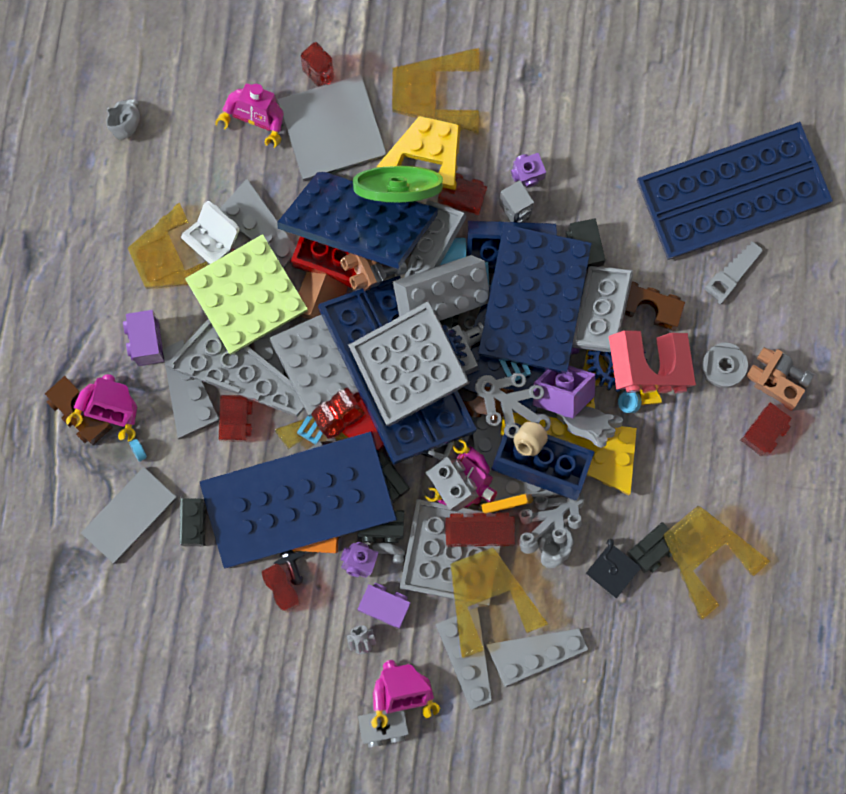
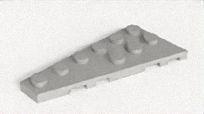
M209 319L166 364L169 369L296 417L305 409L291 381L250 347L246 346L230 355Z

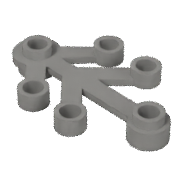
M514 373L511 377L496 380L492 376L484 375L477 380L475 389L477 394L485 400L487 410L486 421L488 424L496 426L501 422V415L495 409L494 398L501 402L505 421L504 433L506 436L514 438L519 430V427L515 425L512 410L530 422L539 424L544 419L545 426L543 428L545 431L550 428L551 421L548 416L535 414L517 402L528 398H542L544 390L541 386L533 385L529 389L505 394L499 389L511 385L522 387L526 382L525 376L521 373ZM517 376L521 377V382L519 384L515 383V378ZM486 383H490L491 385L489 391H485L484 389ZM535 388L539 389V394L537 396L533 395V390ZM495 414L497 416V420L494 423H492L490 418L492 415ZM510 427L515 428V432L512 435L509 434Z
M580 492L577 501L564 496L549 499L547 496L536 497L534 502L538 510H545L553 506L559 507L554 510L534 513L530 509H524L519 513L523 524L544 520L531 533L527 532L521 535L519 539L521 551L527 554L535 552L539 547L537 540L553 524H555V530L552 532L554 541L556 543L565 542L567 534L564 529L563 515L570 510V515L567 519L569 527L572 529L580 528L582 526V519L579 515V509L583 507L585 501L584 494Z

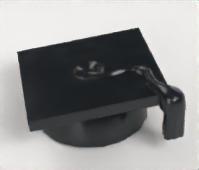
M608 539L606 542L608 546L585 574L617 599L641 567L614 546L613 539Z

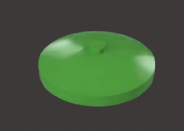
M414 166L378 167L360 172L353 178V190L357 195L381 202L403 203L423 200L439 194L443 189V178L439 173Z

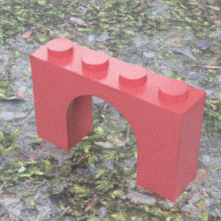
M624 330L610 335L609 342L616 389H626L627 393L640 390L643 393H651L658 390V393H667L674 390V393L677 394L687 392V388L695 386L688 333H669L656 338L660 359L658 374L653 372L646 362L641 331Z

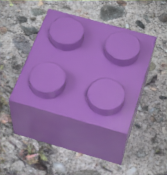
M147 310L126 314L123 328L125 335L128 336L130 343H126L128 356H131V360L135 361L138 366L165 362L159 320L154 311Z
M568 366L566 374L547 370L534 382V385L543 388L544 395L540 399H533V406L561 414L565 417L574 418L595 397V374L572 366ZM535 388L534 396H537L539 394V389Z

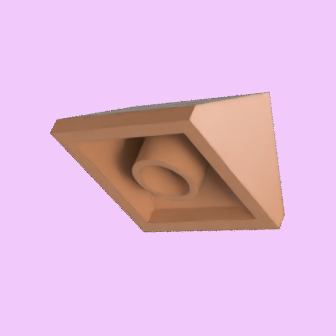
M306 272L298 294L308 311L300 315V317L310 320L321 315L318 309L319 304L345 295L348 287L327 274Z

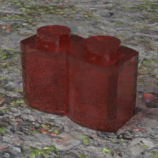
M348 387L338 391L330 401L320 404L312 412V416L320 431L328 439L338 436L347 426L356 423L365 415V411L356 395Z
M221 395L219 441L247 442V437L252 436V424L248 423V415L253 413V401H249L248 398L240 395Z
M274 564L262 571L264 583L273 591L274 600L281 610L287 613L300 605L299 596L295 589L289 585L288 576L280 565Z

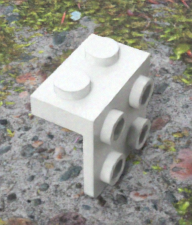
M207 201L203 205L198 221L183 232L181 238L211 264L231 252L239 233V227L218 206Z

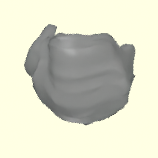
M136 100L118 101L114 107L107 108L108 118L106 119V126L118 140L122 141L125 138H129L138 127L140 113L138 110L139 103Z
M564 523V529L567 534L565 542L556 543L554 541L552 532L555 530V524L537 540L538 548L541 552V563L546 568H555L561 565L563 561L569 558L575 542L573 534L566 523Z

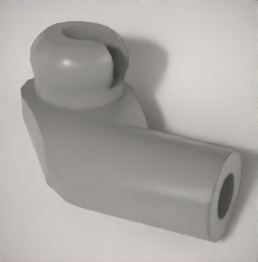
M374 543L372 550L379 552L378 554L393 555V563L401 564L404 562V556H406L404 550L392 543Z

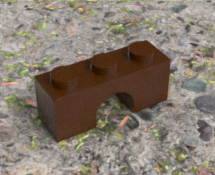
M632 281L625 315L633 317L639 305L648 304L656 312L654 325L675 331L678 327L685 302L681 301V298L676 295L669 294L666 296L660 294V291L655 288L648 287L644 289L638 287L639 284Z
M64 376L45 393L49 398L46 402L54 411L59 409L64 414L61 419L66 423L67 417L75 411L74 405L80 391ZM81 415L83 420L76 427L78 430L76 435L84 444L89 442L94 445L113 427L108 422ZM72 417L67 425L69 427L76 426L77 419Z

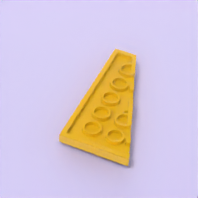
M513 412L515 423L523 425L526 422H530L520 414ZM503 417V419H502V421H501V430H500V435H501V436L504 435V428H505L504 417ZM549 417L551 425L546 431L548 435L595 451L586 476L597 479L609 487L616 488L628 496L631 494L637 428L624 426L614 428L616 430L615 435L607 438L606 446L597 447L589 439L569 432L567 424L563 425L557 418ZM542 419L539 422V424L542 425V427L545 426L544 419Z

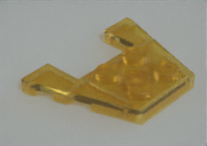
M180 203L176 204L173 210L159 219L155 226L150 230L148 229L128 247V251L146 289L188 285L185 278L208 266L207 261L185 270L172 243L168 231L189 223Z

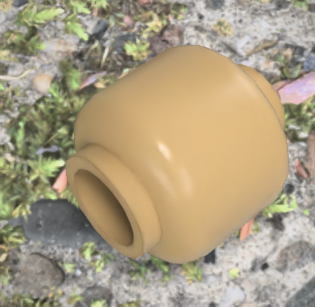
M526 422L515 434L514 444L521 454L534 456L546 444L548 436L542 425L535 422Z

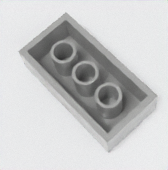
M472 255L393 281L399 317L426 302H430L440 321L488 304L490 295L485 261Z

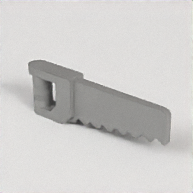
M751 241L750 245L746 246V250H742L741 254H738L737 258H734L732 263L728 264V267H724L723 271L716 273L704 290L715 297L721 305L737 285L739 279L760 255L762 249ZM720 283L728 290L723 293L713 284Z

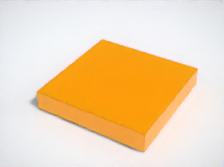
M523 494L482 504L481 506L483 513H493L530 504L533 502L532 494Z

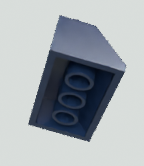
M468 221L467 256L472 255L488 262L489 273H494L504 224L557 236L556 224Z
M515 423L520 429L522 425ZM514 427L509 429V434L512 435L515 432ZM504 433L491 470L577 501L595 451L547 434V442L537 455L526 456L518 452L514 444V438L508 437Z

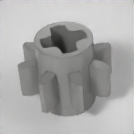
M356 626L351 630V635H347L350 651L355 650L358 654L370 652L372 645L376 644L373 629L367 630L366 626Z

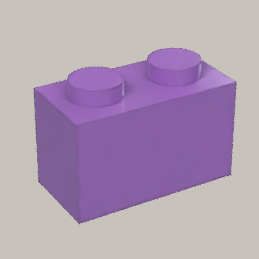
M374 583V586L368 584L357 610L400 629L410 606V602L407 601L408 597L398 592H395L394 595L387 593V588L378 583Z

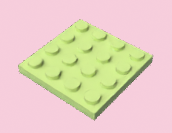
M263 234L185 278L230 355L308 311Z

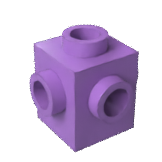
M539 153L530 156L524 154L516 158V161L513 162V169H511L514 182L521 181L523 186L529 188L537 185L540 180L545 179L546 170Z
M352 543L348 548L345 547L340 560L343 561L341 568L347 570L346 573L351 576L367 578L372 574L379 552L369 549V546L364 543Z

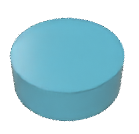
M624 391L619 396L618 405L623 412L635 413L641 407V397L637 392L627 393Z
M134 439L130 441L129 445L139 462L145 460L147 456L139 440Z

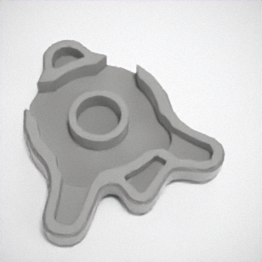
M586 406L574 418L565 417L558 413L556 415L563 425H568L567 430L569 432L589 439L597 447H605L607 438L615 435L616 430L614 428L621 427L623 423V418L620 416L605 414L597 409Z

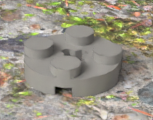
M719 343L710 348L703 358L702 369L705 379L721 388L737 385L747 373L748 360L743 352L739 350L738 346L732 343ZM723 360H727V364L731 365V368H727L726 371L719 367V363H722Z

